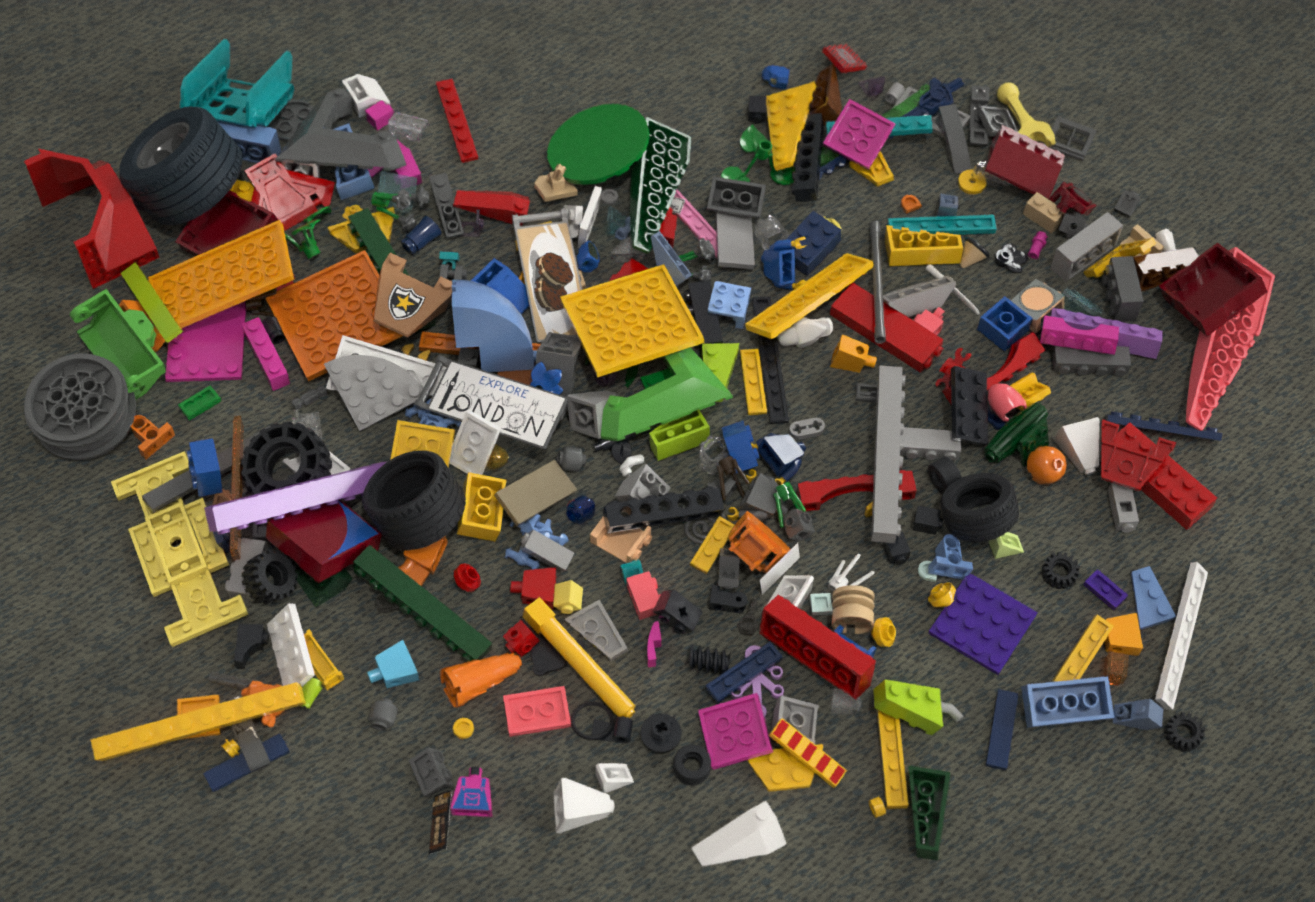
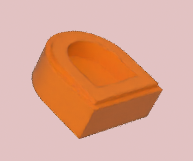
M906 195L901 200V207L906 214L922 208L917 197L913 195Z

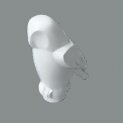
M804 317L791 325L790 328L778 334L777 340L782 346L797 345L798 348H804L812 345L820 337L831 335L833 324L830 318L807 319Z

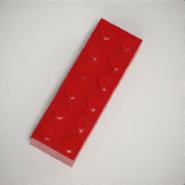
M1128 423L1122 428L1114 440L1115 444L1153 455L1156 444L1132 423ZM1169 455L1141 489L1186 530L1212 509L1217 500L1213 493Z
M779 594L763 608L759 634L854 700H857L871 686L876 661L870 655L856 648L854 644L849 643L840 637L839 634L831 631L820 621L815 620L804 610L799 609Z

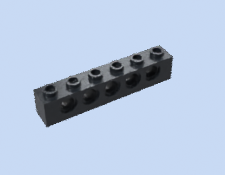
M822 113L808 114L804 130L800 134L801 140L797 144V159L794 160V169L796 171L793 172L794 184L791 185L792 195H795L796 202L818 201L824 134Z
M710 486L699 491L689 489L679 494L670 492L659 497L650 495L640 500L631 498L626 500V502L620 503L618 501H611L604 506L603 516L608 534L647 528V526L653 527L718 517L722 515L724 505L720 488ZM697 500L703 501L705 505H699ZM678 503L685 504L686 508H680ZM659 506L666 507L668 511H661ZM640 509H646L649 514H642ZM621 512H627L629 517H623Z

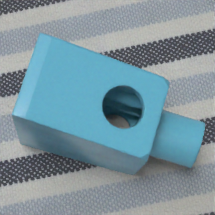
M403 640L375 657L378 668L367 672L371 683L383 679L386 688L419 680L418 672Z

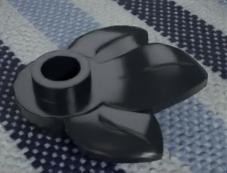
M1010 243L1003 245L1002 249L998 250L995 254L996 264L1001 267L1006 266L1014 273H1022L1021 265L1029 260L1024 252L1017 250L1016 245Z

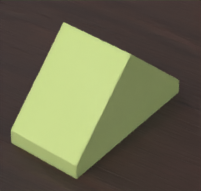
M1007 532L989 541L995 559L1024 553L1018 535Z

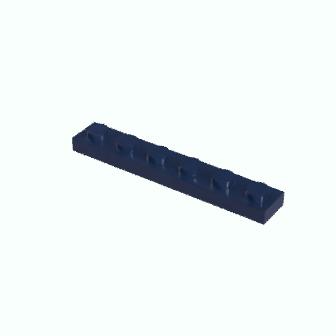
M1111 411V415L1105 414L1106 421L1116 424L1127 425L1132 423L1135 427L1222 440L1223 433H1218L1217 428L1206 427V430L1200 431L1187 424V427L1179 426L1180 422L1168 421V424L1160 423L1161 419L1149 418V421L1141 420L1142 416L1130 414V418L1122 417L1123 413Z

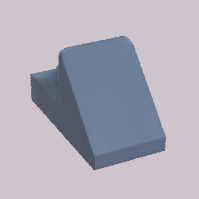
M940 193L937 217L956 216L958 196Z

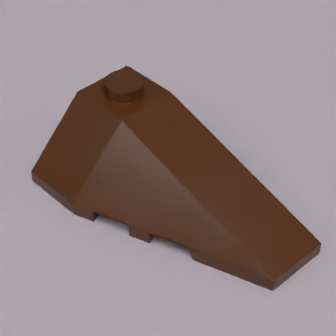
M834 64L819 72L815 81L816 89L812 94L813 99L808 107V114L822 113L825 126H827L826 122L837 121L842 110Z

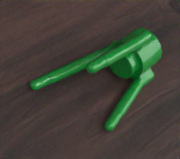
M790 482L777 486L775 488L777 493L773 494L776 500L781 528L784 527L780 499L783 502L791 499L796 509L803 512L806 511Z

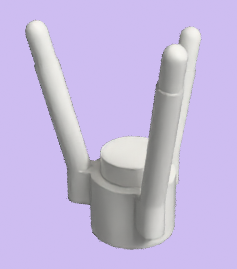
M860 554L855 556L842 574L840 572L845 564V560L841 561L835 574L828 582L830 590L834 591L839 587L848 586L849 581L845 576L860 558ZM871 571L851 585H859L875 572Z

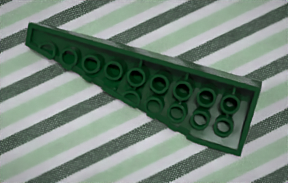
M645 117L650 136L644 154L632 165L630 227L632 248L649 254L653 246L651 236L659 232L666 212L669 210L676 190L680 185L681 178L690 162L691 136Z

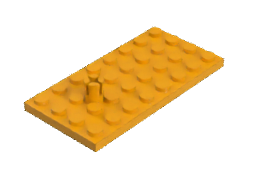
M280 220L148 277L149 282L179 327L184 328L294 280L284 228ZM156 328V333L161 335L158 329Z

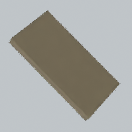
M553 460L499 490L494 496L514 524L519 526L533 518L536 514H540L571 496L577 489L556 460Z

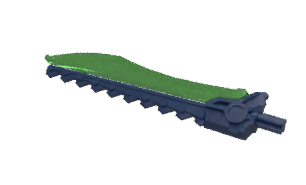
M934 77L929 82V85L924 84L916 93L881 116L884 118L933 116L938 113L940 106L953 104L952 92L964 86L962 78H957L945 84ZM823 147L819 180L822 174L833 173L836 166H845L848 159L827 147Z

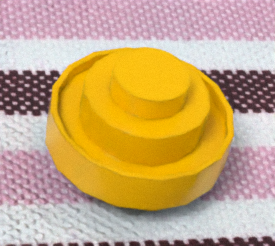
M950 582L936 585L928 597L929 603L933 607H948L954 601L956 588Z
M878 618L871 630V635L880 647H890L894 643L896 629L889 618Z

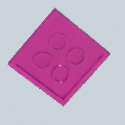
M849 99L823 142V146L869 170L894 129L895 123Z
M758 693L698 710L713 770L773 752Z

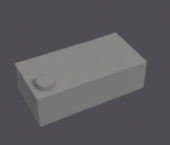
M1105 213L1056 249L1050 269L1067 282L1116 246L1123 225L1110 213Z

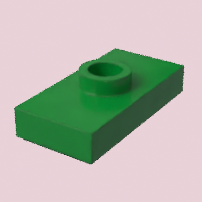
M210 385L178 404V407L190 421L220 403L221 398Z

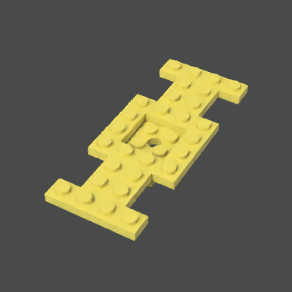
M185 451L111 482L119 501L137 494L143 509L146 522L128 530L152 595L156 597L173 590L183 619L164 627L172 647L249 615L241 595L224 602L220 599L211 573L228 566L229 563L224 550L217 545L213 531H209L204 507L207 506L204 499L201 498L184 505L181 497L154 513L142 500V495L189 470V462ZM175 540H181L179 546L172 547V543Z

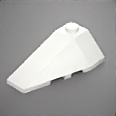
M765 801L734 819L691 849L700 864L708 866L737 859L768 855L785 846L786 841L776 816Z

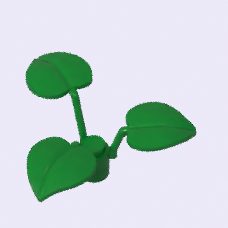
M752 124L743 132L740 138V146L747 153H755L753 160L744 173L738 167L731 166L724 169L721 174V178L750 182V179L745 175L748 174L757 158L762 161L769 158L770 168H772L770 176L773 181L780 185H789L794 183L793 172L796 170L793 166L778 171L775 170L772 162L773 154L770 153L772 143Z
M329 206L323 207L303 220L307 224L298 227L292 232V235L303 232L306 240L301 242L302 246L285 234L286 239L292 242L300 252L304 251L307 259L321 253L316 245L317 242L312 230L315 224L320 222V219H313L320 214L332 213ZM306 229H309L311 238L308 237Z

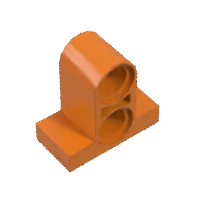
M142 415L134 416V422L130 426L134 436L142 442L138 449L141 456L146 460L175 436L170 424L165 423L158 429Z

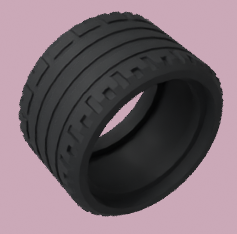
M423 450L407 452L386 462L369 479L362 495V504L366 513L387 543L399 550L424 548L442 539L459 522L466 505L465 494L443 459L437 453Z

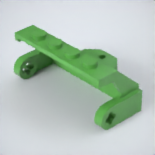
M105 289L75 307L70 312V317L75 323H80L94 315L88 325L77 331L78 336L93 355L103 357L119 368L127 383L128 393L134 392L136 399L146 394L157 379L166 372L163 362L152 349L156 338V333L153 330L154 326L143 311L129 309L124 312L108 290Z

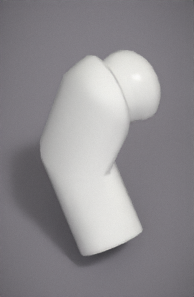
M639 454L626 458L619 468L623 477L626 478L632 474L630 469L632 466L644 463L643 455Z

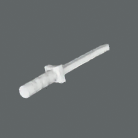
M931 264L926 267V270L936 279L944 277ZM954 287L952 293L979 315V310Z

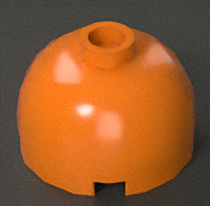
M1051 446L1037 447L1035 451L1029 454L1027 460L1028 473H1031L1033 481L1039 484H1052L1059 481L1067 468V462L1063 453Z

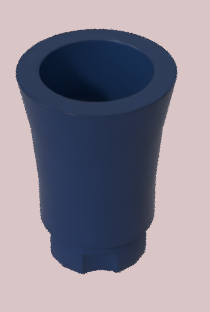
M424 216L401 241V245L408 253L413 255L442 233L430 217Z

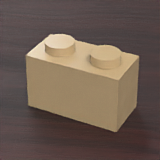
M1037 192L1026 203L1023 215L1050 233H1053L1061 225L1065 213L1061 212L1056 207V204Z

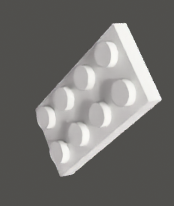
M288 603L267 626L282 685L298 682L302 687L315 674L296 605Z

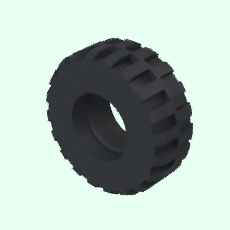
M292 422L275 423L270 425L271 427L259 431L260 433L250 440L249 446H246L243 452L245 455L241 459L240 464L243 468L241 470V478L245 481L244 485L251 495L331 475L329 469L332 468L329 449L319 436L303 424H293ZM288 453H299L301 455L300 467L292 477L283 481L273 480V467L279 458Z

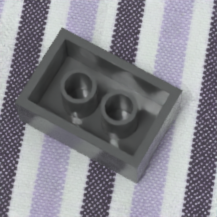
M1133 256L1111 257L1109 265L1106 266V273L1102 276V285L1106 286L1107 289L1105 293L1106 301L1110 302L1109 315L1113 316L1114 320L1120 322L1136 321L1144 300Z

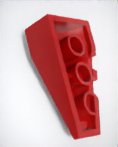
M457 190L453 207L513 224L512 215H527L530 200L529 197L514 192Z

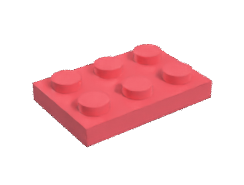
M564 686L503 696L509 737L571 727Z

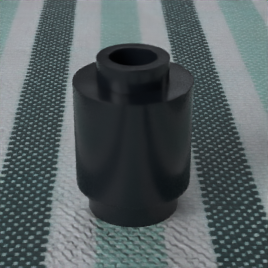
M272 316L265 318L262 324L272 344L283 342L285 335L277 318Z

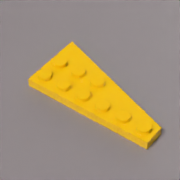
M815 82L767 96L766 107L773 163L776 171L791 167L794 164L797 144L801 140L800 134L804 130L809 113L808 107L813 99V91L816 89Z

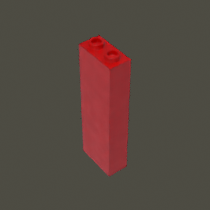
M853 282L832 304L830 316L920 373L924 368L928 369L933 362L932 359L935 356L939 357L943 351L942 344L944 339L883 302L886 341L882 344L876 343L874 338V295Z

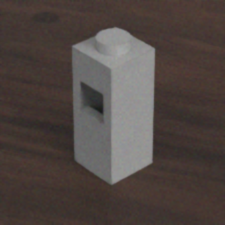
M1110 483L1108 494L1116 531L1132 532L1139 523L1133 490Z
M535 530L528 533L525 532L520 541L522 543L520 550L550 567L556 568L560 572L566 570L574 555V552Z

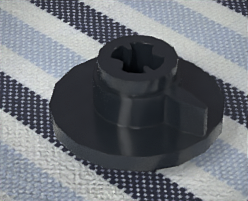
M658 713L651 715L644 721L641 726L640 735L646 748L656 753H666L677 747L681 741L682 730L680 724L675 719V715L670 716L669 714Z

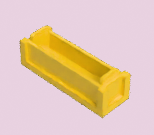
M308 629L304 634L314 674L322 682L325 689L329 690L344 680L343 673L337 670L314 639L311 630Z

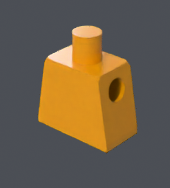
M842 335L833 351L830 367L860 373L863 366L874 368L877 357L868 355L869 346L867 344Z
M1137 613L1107 618L1106 621L1114 627L1104 641L1106 652L1139 656L1143 645Z

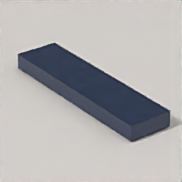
M769 642L705 685V689L718 704L781 661L783 656Z
M1001 689L997 691L985 765L987 767L1007 770L1019 693Z
M280 733L262 742L270 762L290 753ZM243 753L203 774L212 792H215L246 776L251 771Z

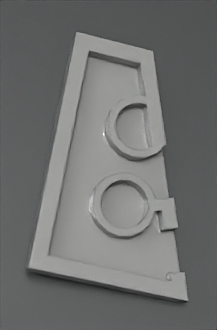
M600 600L564 619L565 622L610 661L628 652V648Z

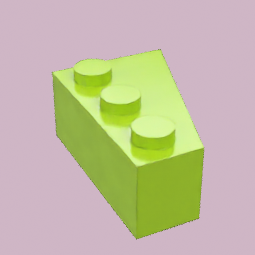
M739 343L702 344V361L727 388L738 357ZM724 398L715 402H723Z
M696 410L689 415L661 424L649 433L650 448L658 461L710 442V427L700 410Z
M883 680L873 689L875 709L896 719L901 718L909 722L910 726H917L925 730L926 734L933 735L943 727L939 688Z

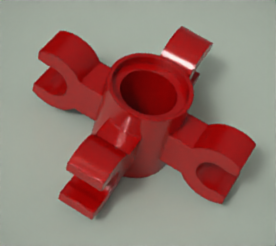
M958 348L955 352V359L948 358L939 371L945 375L937 380L936 386L941 385L942 382L946 384L944 390L951 386V368L954 366L966 368L962 364L970 359L971 354L967 353L963 358L961 356L963 348Z

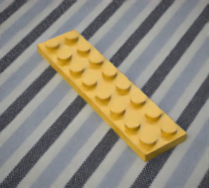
M846 253L745 323L746 330L770 339L777 337L778 334L790 328L795 322L804 318L805 315L815 310L819 305L828 301L836 293L841 292L846 286L866 274L873 268V261Z

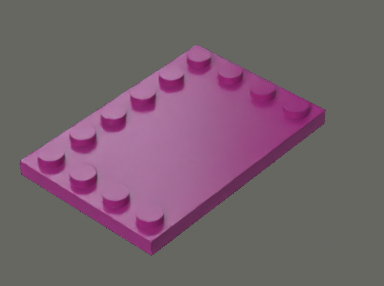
M246 301L181 328L183 332L168 343L166 382L242 380L245 335L241 324L246 322Z

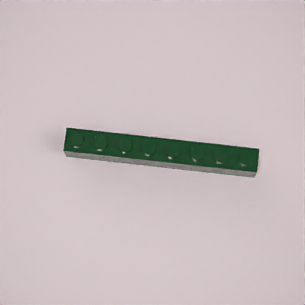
M366 208L348 216L349 224H347V227L351 234H355L357 245L359 248L363 247L380 275L382 265L389 253L394 255L396 253L373 215ZM404 268L403 273L409 276L406 269ZM435 318L417 330L415 334L435 326Z
M371 545L353 561L354 572L358 577L368 580L374 590L383 592L389 602H395L399 605L400 610L404 614H410L414 617L415 622L420 627H426L430 630V634L435 639H441L445 642L446 647L451 652L456 651L461 655V659L464 662L481 660L491 651L492 642Z

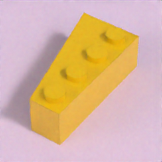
M886 225L885 246L889 266L961 263L963 252L961 235L941 232L930 234L927 230L915 232L909 231V228L902 227L900 230Z

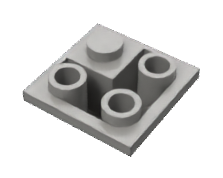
M643 464L622 482L615 497L620 502H626V500L631 498L645 499L650 495L659 497L668 493L671 487L647 464ZM640 509L642 514H649L646 509Z

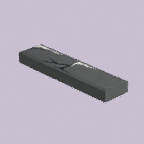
M239 695V696L234 697V698H232V699H230V700H228V701L241 698L242 696ZM252 719L231 725L251 772L271 763Z

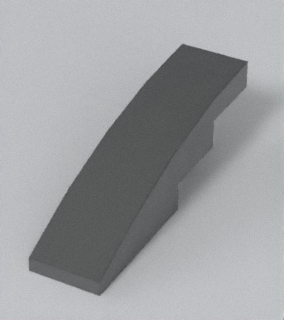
M956 104L940 106L938 113L942 122L941 129L946 141L945 149L954 174H961L965 170H970L971 164Z

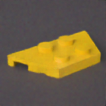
M394 207L387 208L388 211L395 214ZM381 211L371 213L390 243L394 218ZM349 221L328 227L329 234L355 254L364 251L363 247L359 248L357 245L355 234L350 233L347 227Z
M823 744L816 745L823 750ZM785 748L773 749L772 753L747 760L768 792L809 788L814 776V772Z

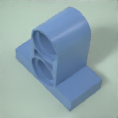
M951 534L945 535L935 548L936 557L928 566L929 574L956 579H964L973 570L972 562L962 561L960 542L957 537Z

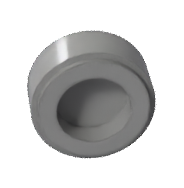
M606 189L601 192L600 200L604 205L611 206L617 203L618 194L613 189Z

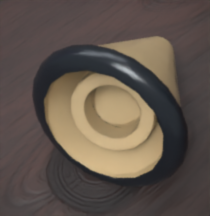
M966 237L960 267L966 268L985 258H989L990 254L975 240Z

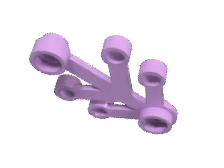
M750 646L747 648L745 658L761 647ZM772 666L767 670L772 679H781L783 674L781 667ZM773 671H779L780 674L775 675L773 674ZM760 674L738 689L740 694L736 695L733 693L731 697L733 699L741 698L743 692L752 685L753 694L758 693L765 718L766 708L762 705L761 684L776 699L781 695L783 696L784 688L781 685H775L763 674ZM778 689L781 693L776 694L774 690Z

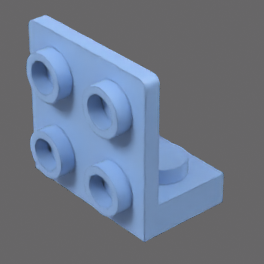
M715 281L708 312L733 317V321H736L735 327L743 329L751 288Z

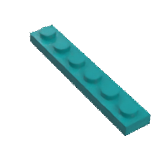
M931 115L886 118L895 123V127L889 136L932 133ZM836 121L826 122L827 136Z
M994 215L888 218L887 222L888 225L893 226V229L901 230L904 227L909 228V231L915 232L927 230L930 234H936L937 232L956 235L996 233L997 230Z

